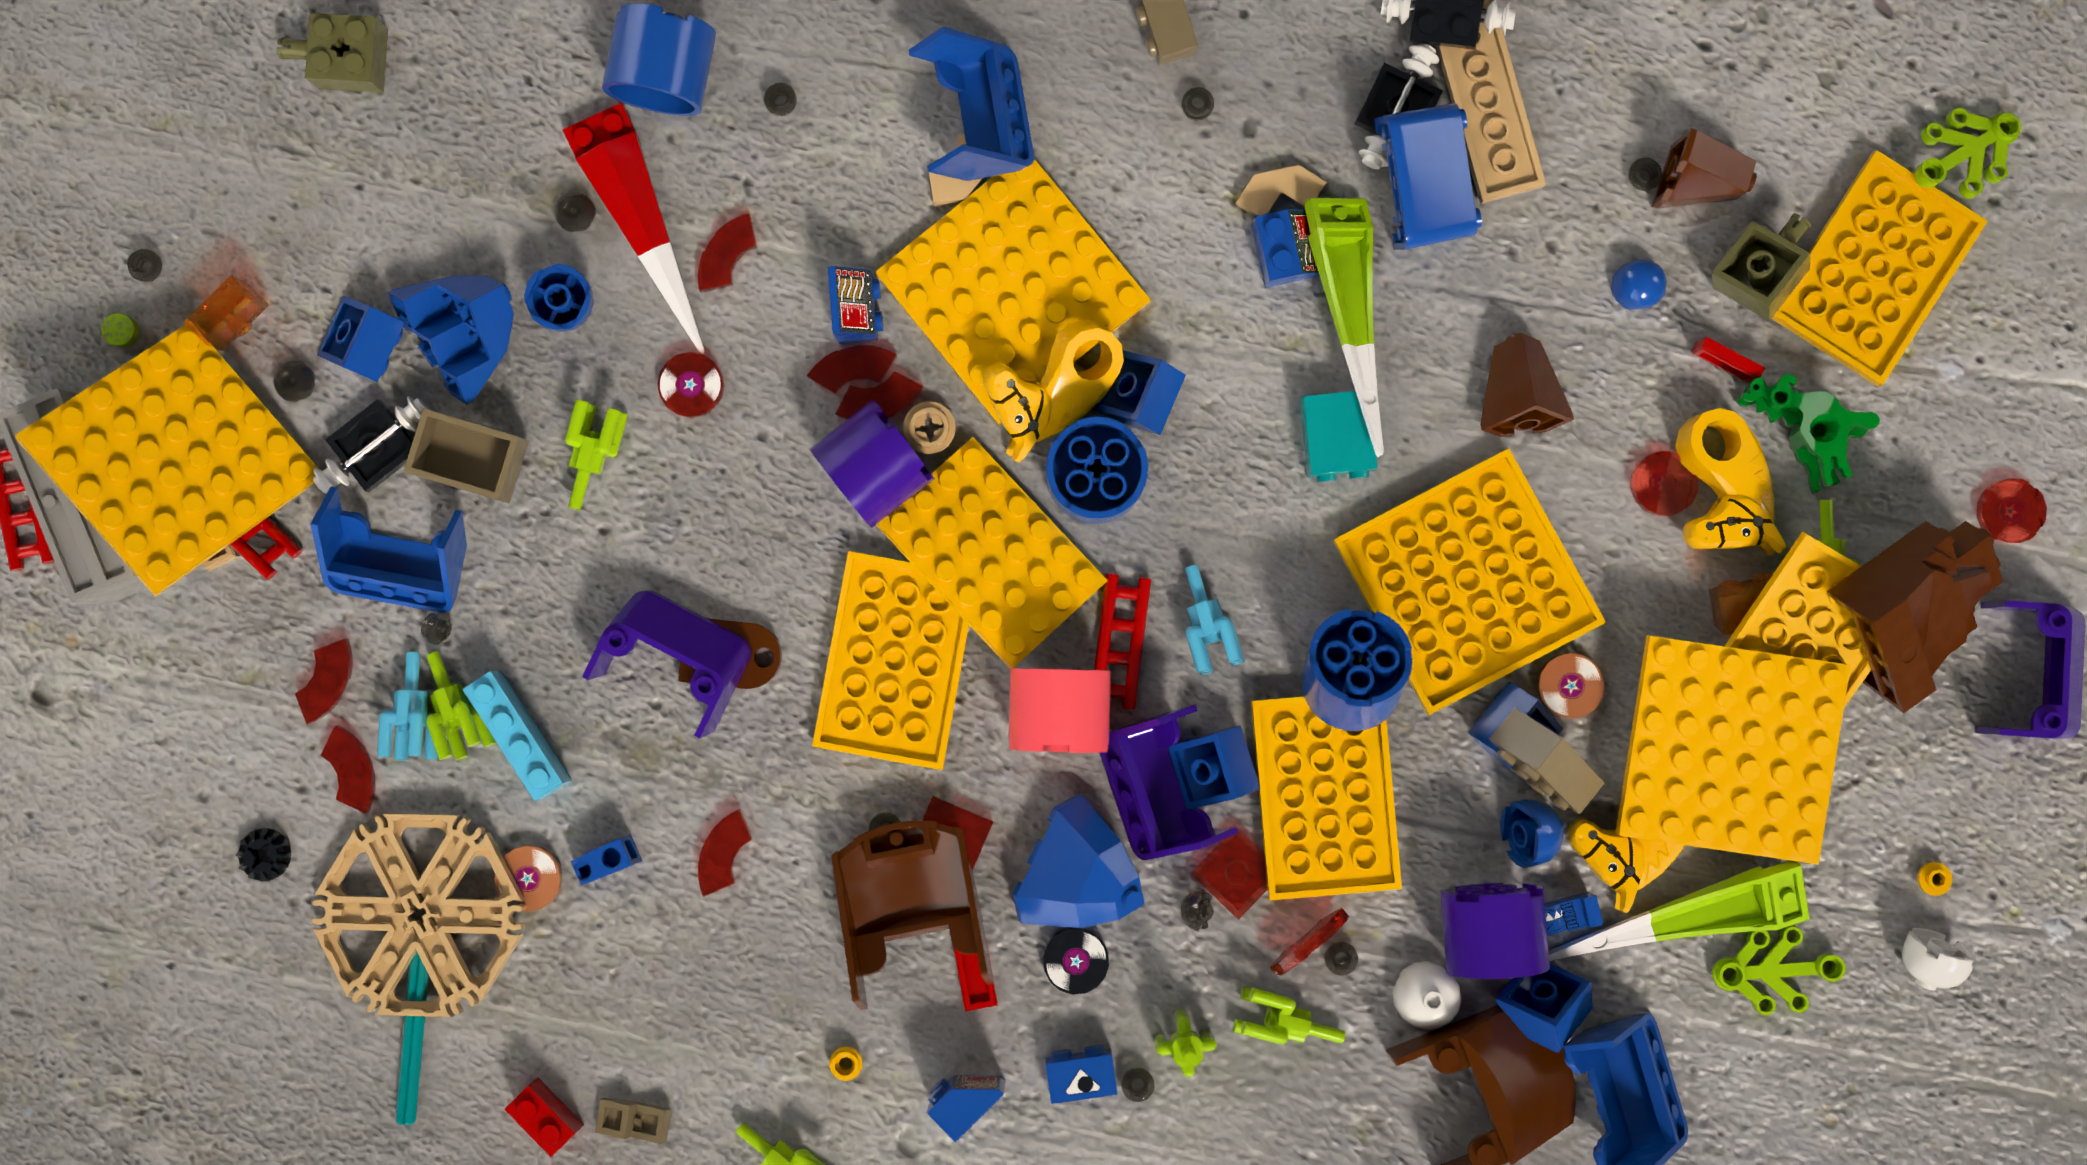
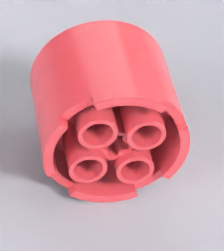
M1010 668L1009 750L1068 753L1107 752L1110 730L1111 671Z

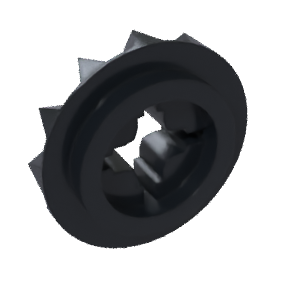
M261 828L249 832L239 842V851L236 853L240 863L239 869L243 870L248 875V878L261 882L270 881L281 876L288 868L291 860V848L287 839L280 832L270 828ZM268 846L266 855L272 861L265 860L258 864L259 855L253 849L261 850Z

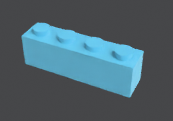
M490 671L462 689L534 801L547 798L572 781L502 671Z

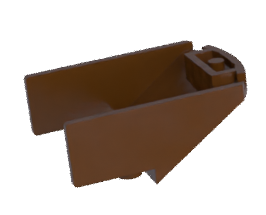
M918 820L892 823L869 830L853 838V842L831 855L852 1001L860 1010L868 1009L863 977L880 972L887 962L885 942L950 929L953 946L959 953L978 955L980 973L986 985L993 984L983 926L984 921L963 829L938 824L934 821Z
M1499 1005L1386 1049L1387 1056L1396 1066L1427 1054L1433 1067L1440 1073L1452 1074L1468 1067L1471 1071L1493 1130L1473 1138L1468 1146V1154L1441 1165H1503L1506 1163L1513 1165L1573 1124L1576 1106L1575 1083L1572 1070L1566 1065L1564 1059V1047L1557 1053L1529 1040Z

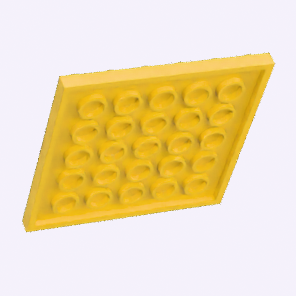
M1035 158L1030 166L1021 171L996 175L990 178L875 271V275L998 425L1001 422L983 381L985 370L989 366L997 362H1004L1016 372L1018 377L1041 382L1047 369L1055 338L1069 323L1086 319L1101 324L1113 333L1151 302L1147 294ZM1090 340L1082 344L1075 353L1074 364L1100 344L1099 341Z
M192 321L15 435L16 440L155 597L314 485L313 478L316 477L314 469H319Z
M1509 448L1333 540L1372 613L1378 611L1389 616L1400 625L1408 636L1412 646V669L1408 681L1427 716L1606 623Z
M1646 635L1615 834L1625 837L1819 864L1851 665Z

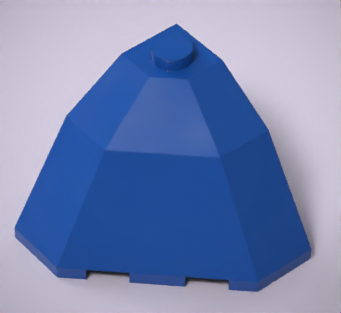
M453 275L388 291L398 319L405 322L403 327L406 331L410 330L417 334L422 342L418 345L419 350L432 368L438 365L447 390L464 404L472 403L508 350L514 312L510 304L512 296L507 286L489 276Z
M1077 794L1055 806L1047 819L1051 824L1043 840H1037L1027 863L1031 866L1023 883L1018 881L1012 893L1018 921L1023 924L1083 928L1120 920L1143 906L1144 899L1140 878L1122 842L1086 798L1081 794Z

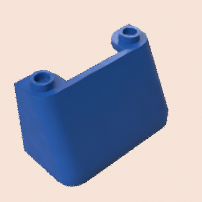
M1453 103L1375 118L1376 134H1382L1383 139L1387 140V143L1381 145L1382 151L1386 150L1396 213V217H1393L1394 224L1400 223V226L1397 227V233L1392 234L1394 250L1411 249L1476 235L1477 228L1482 226V218L1479 208H1475L1463 130L1467 128L1465 110L1459 109V106Z

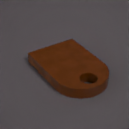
M709 619L744 637L751 646L750 660L736 688H758L767 684L775 677L781 665L782 650L778 639L769 629L754 623ZM762 648H767L773 653V662L768 667H761L756 662V654ZM680 661L678 682L690 683L696 669Z

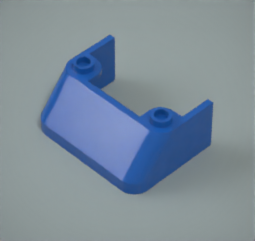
M943 26L909 49V56L933 62L938 82L945 88L958 92L966 145L959 146L928 165V172L971 181L1021 171L1033 163L1034 151L1018 60L1008 46Z
M331 486L310 523L322 580L325 586L338 594L438 613L449 612L457 598L467 548L462 511L455 510L446 530L438 531L432 540V544L371 533L370 524L360 513L342 510L338 488Z

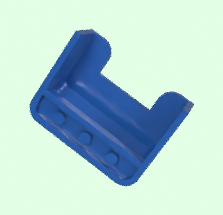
M1636 1014L1585 1029L1563 1046L1566 1065L1575 1074H1584L1588 1071V1082L1594 1090L1598 1103V1116L1604 1123L1606 1133L1598 1140L1597 1145L1593 1149V1156L1597 1165H1663L1686 1143L1688 1139L1686 1118L1660 1031L1652 1014Z

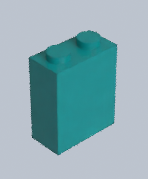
M1356 391L1303 396L1299 400L1307 478L1316 477L1317 483L1336 481V475L1349 474V479H1363L1369 477V472L1378 469L1377 456Z

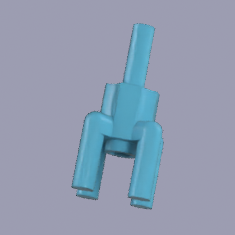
M1198 565L1186 567L1185 571L1195 601L1193 606L1187 608L1192 626L1186 629V637L1197 673L1206 675L1214 672L1206 645L1221 640L1223 641L1229 663H1232V666L1244 663L1245 660L1233 622L1228 617L1223 616L1218 599L1208 601Z
M406 652L404 690L394 692L393 711L384 710L379 715L377 757H391L393 725L396 726L394 760L406 761L408 756H422L424 726L426 727L424 759L438 760L436 749L426 725V717L433 714L427 713L428 692L418 691L419 652Z

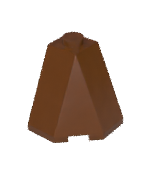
M1691 128L1671 145L1651 207L1667 208L1736 200L1752 190L1757 178V173L1753 172L1757 161Z
M1516 333L1508 336L1506 341L1494 346L1480 423L1482 431L1499 437L1514 436V429L1520 431L1532 429L1533 433H1541L1574 420L1572 410L1541 341L1524 333Z

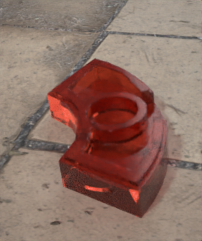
M749 213L734 218L719 228L708 243L705 251H703L698 267V287L701 293L733 286V271L737 261L746 252L758 247Z
M857 345L836 350L821 359L810 370L807 377L835 395L844 385L855 380H871L881 384L896 360L897 354L871 345Z
M895 371L887 381L876 387L859 388L850 385L835 415L848 419L871 400H874L885 416L891 418L908 408L920 395L924 386Z
M342 639L314 650L316 665L313 677L306 687L295 693L306 724H312L326 716L342 699L341 696L346 689L348 680L351 679L353 656L349 639Z
M335 725L321 756L331 763L337 773L339 788L336 800L365 814L369 813L376 788L375 772L371 758L362 743L351 732L340 725Z
M741 809L723 818L713 828L704 842L698 863V879L703 897L735 883L733 873L735 857L742 846L753 839Z
M1341 907L1320 919L1303 937L1287 947L1270 966V969L1276 976H1282L1308 958V955L1314 952L1322 943L1328 941L1345 924L1349 915Z

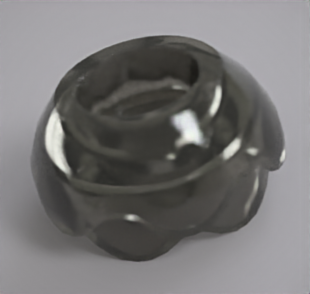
M568 192L556 202L554 215L560 227L565 231H585L594 220L596 208L587 195L581 192ZM573 209H577L576 214H572Z
M286 362L274 374V389L286 401L297 402L308 398L313 392L315 374L302 362ZM293 378L296 380L294 384L291 383Z
M1205 889L1191 891L1183 898L1180 913L1182 920L1189 928L1198 932L1199 929L1208 928V920L1214 914L1210 903L1213 897L1211 894L1206 893Z

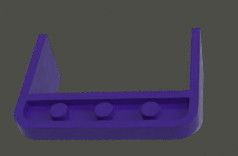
M645 590L637 592L604 630L582 678L590 680L604 676L613 657L625 656L632 652L639 639L696 669L690 682V689L693 696L708 705L694 736L702 738L715 732L750 660L751 646L744 637L655 591Z
M2010 600L1981 602L1982 609L2036 612V626L2045 635L2042 705L2032 713L2030 730L1975 727V733L2069 739L2074 737L2081 727L2086 627L2083 614L2075 608L2054 603Z
M1196 704L1110 731L1108 751L1100 753L1134 854L1142 860L1203 849L1239 833L1237 826L1214 831L1211 819L1202 809H1186L1167 747L1175 745L1179 741L1180 727L1177 718L1198 711Z

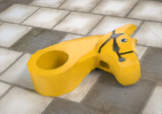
M1086 319L1069 323L1055 338L1047 369L1041 382L1018 377L1016 372L1004 362H997L985 370L983 376L984 385L1000 422L1011 437L1005 452L1012 456L1014 461L1021 462L1036 442L1060 433L1081 419L1107 394L1119 375L1124 362L1122 344L1111 331L1101 324ZM1098 340L1101 346L1098 361L1088 370L1076 371L1073 359L1078 348L1087 341Z
M1722 408L1713 409L1688 418L1678 430L1675 445L1680 463L1693 475L1706 483L1717 494L1718 499L1704 516L1694 518L1685 523L1683 527L1685 543L1692 549L1698 550L1740 549L1758 545L1768 556L1774 554L1775 551L1778 554L1785 551V542L1774 525V493L1769 467L1758 439L1745 420L1736 412ZM1707 426L1715 428L1724 439L1725 452L1720 461L1709 456L1703 447L1702 436Z
M1584 818L1576 819L1566 830L1567 842L1593 873L1616 892L1615 909L1625 913L1629 912L1637 891L1661 875L1685 846L1619 836L1615 834L1616 830L1601 829L1595 823Z

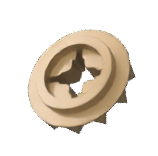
M923 402L914 406L907 413L903 424V432L908 444L919 453L933 455L946 450L953 441L956 431L955 420L951 412L945 406L936 402ZM927 415H930L934 425L944 426V428L934 431L933 442H930L926 432L915 431V429L926 426Z

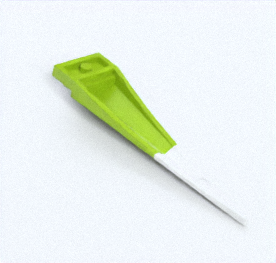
M1309 198L1304 203L1311 233L1308 236L1309 244L1376 456L1379 457L1383 454L1384 447L1374 349L1372 288L1373 225L1366 198Z
M1791 860L1765 869L1761 866L1755 867L1549 950V961L1655 941L1725 933L1779 930L1810 920L1802 867L1798 861Z

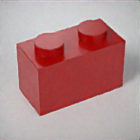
M539 1077L530 1083L504 1109L550 1157L584 1125Z

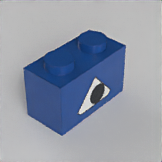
M1091 1045L1084 1048L1085 1052L1071 1054L1070 1049L1051 1052L1052 1057H1046L1051 1104L1118 1095L1111 1048L1104 1049V1045Z

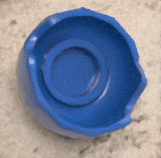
M1635 260L1622 265L1612 278L1611 290L1615 300L1625 309H1646L1656 305L1665 295L1667 280L1659 264L1651 260Z

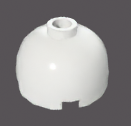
M1913 928L1912 931L1909 930L1906 937L1902 959L1908 972L1916 978V983L1925 989L1934 991L1937 987L1947 989L1963 983L1974 967L1977 959L1975 952L1959 941L1956 942L1955 946L1944 941L1946 935L1924 928Z
M1429 961L1413 963L1401 971L1400 977L1393 987L1392 994L1394 1006L1404 1020L1414 1027L1432 1030L1442 1028L1454 1019L1459 1012L1461 1004L1460 987L1454 976L1447 974L1446 969L1441 965Z

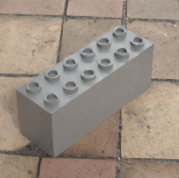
M56 388L0 412V429L71 602L109 605L145 590L147 587L15 438L17 433L77 395V393Z

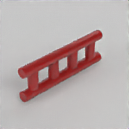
M6 448L0 450V526L10 571L24 569L22 558L40 554L43 564L55 562L30 500L31 510L14 514L12 512L9 494L26 490L21 479L6 482L2 463L13 460L9 449ZM34 523L37 542L19 545L16 526Z
M269 517L230 544L266 580L271 579L277 573L270 564L286 552L295 559L303 551ZM263 529L276 543L260 555L247 541Z
M1106 573L1105 578L1108 581L1104 584L1094 670L1107 671L1108 663L1127 665L1125 685L1111 683L1110 697L1123 698L1122 708L1135 710L1151 579L1138 577L1137 587L1118 585L1119 575ZM1116 598L1136 600L1133 620L1114 617ZM1112 630L1131 633L1129 652L1110 650Z

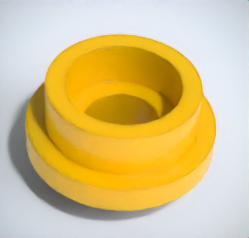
M1929 862L1918 871L1917 882L1925 893L1939 896L1950 889L1952 874L1944 864ZM1938 873L1940 881L1937 885H1934L1932 877Z
M849 1046L836 1049L829 1061L831 1073L843 1081L852 1080L857 1077L863 1066L861 1054L855 1048ZM848 1057L852 1061V1066L844 1068L841 1066L840 1060Z

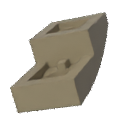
M602 1098L600 1099L595 1132L621 1139L633 1137L662 1144L667 1142L672 1109L640 1102Z

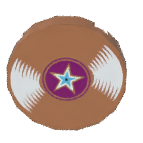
M1574 653L1556 655L1544 663L1538 673L1536 682L1538 683V698L1543 706L1557 717L1569 719L1584 717L1595 710L1603 698L1605 686L1602 672L1597 665L1584 655Z
M527 845L514 848L503 856L525 898V901L522 902L517 900L511 901L512 905L523 904L526 906L524 912L540 910L554 901L561 890L562 869L561 864L553 853L541 846ZM495 874L496 891L500 896L502 886Z

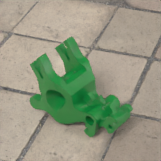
M1791 374L1781 377L1772 387L1765 385L1764 378H1756L1745 388L1744 393L1741 395L1742 398L1739 397L1736 402L1740 407H1748L1754 404L1756 412L1758 414L1763 412L1767 415L1770 423L1782 417L1787 427L1793 425L1789 440L1797 462L1805 467L1808 474V485L1812 495L1821 491L1818 483L1820 476L1824 487L1829 485L1835 486L1841 483L1835 469L1841 472L1844 479L1853 476L1846 458L1848 437L1861 438L1867 433V430L1875 429L1880 423L1879 416L1873 412L1848 411L1840 405L1833 394L1825 391L1810 393L1793 391L1789 383L1794 386L1797 384V380Z

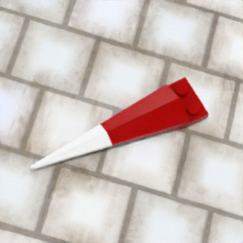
M622 102L562 129L581 169L698 351L704 354V346L669 240L640 140Z

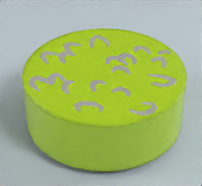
M115 313L103 321L101 333L107 343L124 348L132 345L137 340L139 327L133 318Z

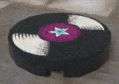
M1065 928L1056 933L1047 943L1043 956L1044 971L1050 983L1060 991L1072 995L1086 994L1097 988L1106 977L1109 967L1108 950L1103 940L1093 931L1085 928Z

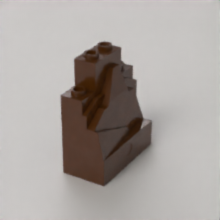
M1924 521L1827 591L1829 597L1852 613L1871 667V671L1862 683L1903 713L1936 691L1932 677L1950 653L1966 643L1967 635L1977 628L1973 614L1975 612L1974 607L1981 597L2003 582L1999 568L2001 563L1994 551L1992 535L1986 529L1977 528L1967 521H1964L1950 532L1944 528L1938 529L1929 522Z

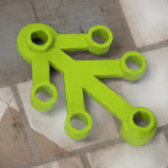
M1955 108L1945 118V123L1950 129L1933 122L1921 131V139L1927 145L1932 146L1940 141L1959 146L1960 148L1941 160L1929 158L1921 163L1915 170L1916 183L1921 187H1935L1946 178L1948 170L1969 158L1967 177L1960 183L1958 189L1962 197L1972 199L1983 191L1984 186L1981 178L1985 148L1993 144L1992 163L1984 169L1983 176L1991 184H1997L2007 177L2008 168L2006 160L2008 145L2012 144L2019 137L2021 122L2017 116L2011 113H1999L1990 119L1968 113L1963 108ZM1955 116L1960 119L1961 123L1955 119ZM1967 126L1985 133L1977 137L1958 132V130ZM1930 131L1935 133L1936 138L1930 134ZM1993 169L1998 172L1999 176L1994 174ZM1968 184L1973 186L1974 191L1969 189Z
M1791 925L1780 930L1779 941L1758 965L1746 966L1758 949L1768 946L1770 935L1767 931L1747 932V942L1733 958L1725 957L1714 964L1712 979L1719 988L1725 991L1738 990L1752 1002L1753 1009L1756 1012L1767 1016L1775 1011V1000L1766 994H1761L1747 981L1761 979L1785 1000L1788 1009L1796 1013H1803L1809 1007L1807 996L1793 990L1781 977L1818 975L1824 980L1836 982L1846 972L1844 961L1836 955L1824 953L1818 956L1816 961L1780 963L1792 947L1799 945L1803 940L1802 931L1798 927ZM1790 930H1794L1796 934L1795 939L1792 941L1787 940V933ZM1761 932L1763 939L1760 943L1756 944L1754 942V935ZM1826 961L1831 962V969L1828 972L1823 970V964ZM1727 968H1731L1733 971L1730 979H1725L1723 976ZM1800 996L1801 1005L1794 1008L1793 999ZM1763 999H1767L1769 1003L1765 1010H1761L1759 1006Z

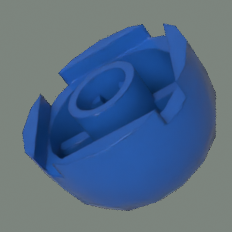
M553 264L544 270L540 269L533 274L526 285L524 299L530 316L548 330L557 332L575 330L583 325L592 313L594 305L592 287L585 276L571 266Z
M1537 800L1511 802V806L1503 809L1500 819L1502 841L1508 839L1511 848L1510 851H1506L1509 858L1522 868L1537 866L1551 861L1560 851L1564 835V825L1557 813L1548 804Z

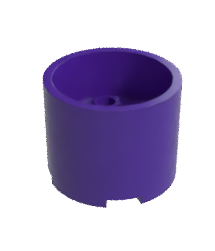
M874 400L867 403L809 449L832 481L871 528L935 479Z
M1480 883L1455 886L1456 893H1450L1448 889L1440 890L1446 973L1462 978L1502 979L1532 976L1549 971L1544 887L1532 883L1522 884L1523 888H1517L1515 884Z

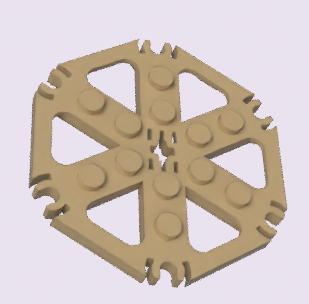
M383 813V815L374 817L378 825L376 832L370 829L368 823L360 825L359 829H354L314 896L323 895L328 898L313 901V906H322L325 909L324 917L313 918L312 923L316 925L326 924L327 928L316 927L312 929L347 998L353 996L352 1002L357 1003L362 1000L364 995L370 997V1005L366 1011L372 1012L380 1006L375 1015L453 1017L464 1012L460 1004L462 997L468 1000L471 1007L484 1000L524 933L516 934L510 932V930L525 928V923H516L513 920V913L526 910V906L523 904L512 905L511 901L517 900L522 902L525 901V898L490 832L485 833L486 828L483 826L478 827L473 835L468 833L467 826L471 821L469 817L459 821L463 815ZM408 827L440 828L445 833V838L422 876H420L402 841V833ZM367 853L388 896L348 895L343 891L342 882L359 854ZM477 856L486 857L502 886L501 895L496 899L450 898L474 858ZM415 906L417 909L424 908L426 914L422 916L423 923L420 919L414 921L412 917L416 912ZM343 930L387 931L363 972L356 971L340 943L341 932ZM450 933L495 934L498 936L500 946L482 975L476 976L470 973ZM416 952L439 994L438 998L434 1001L401 1000L396 995V986Z

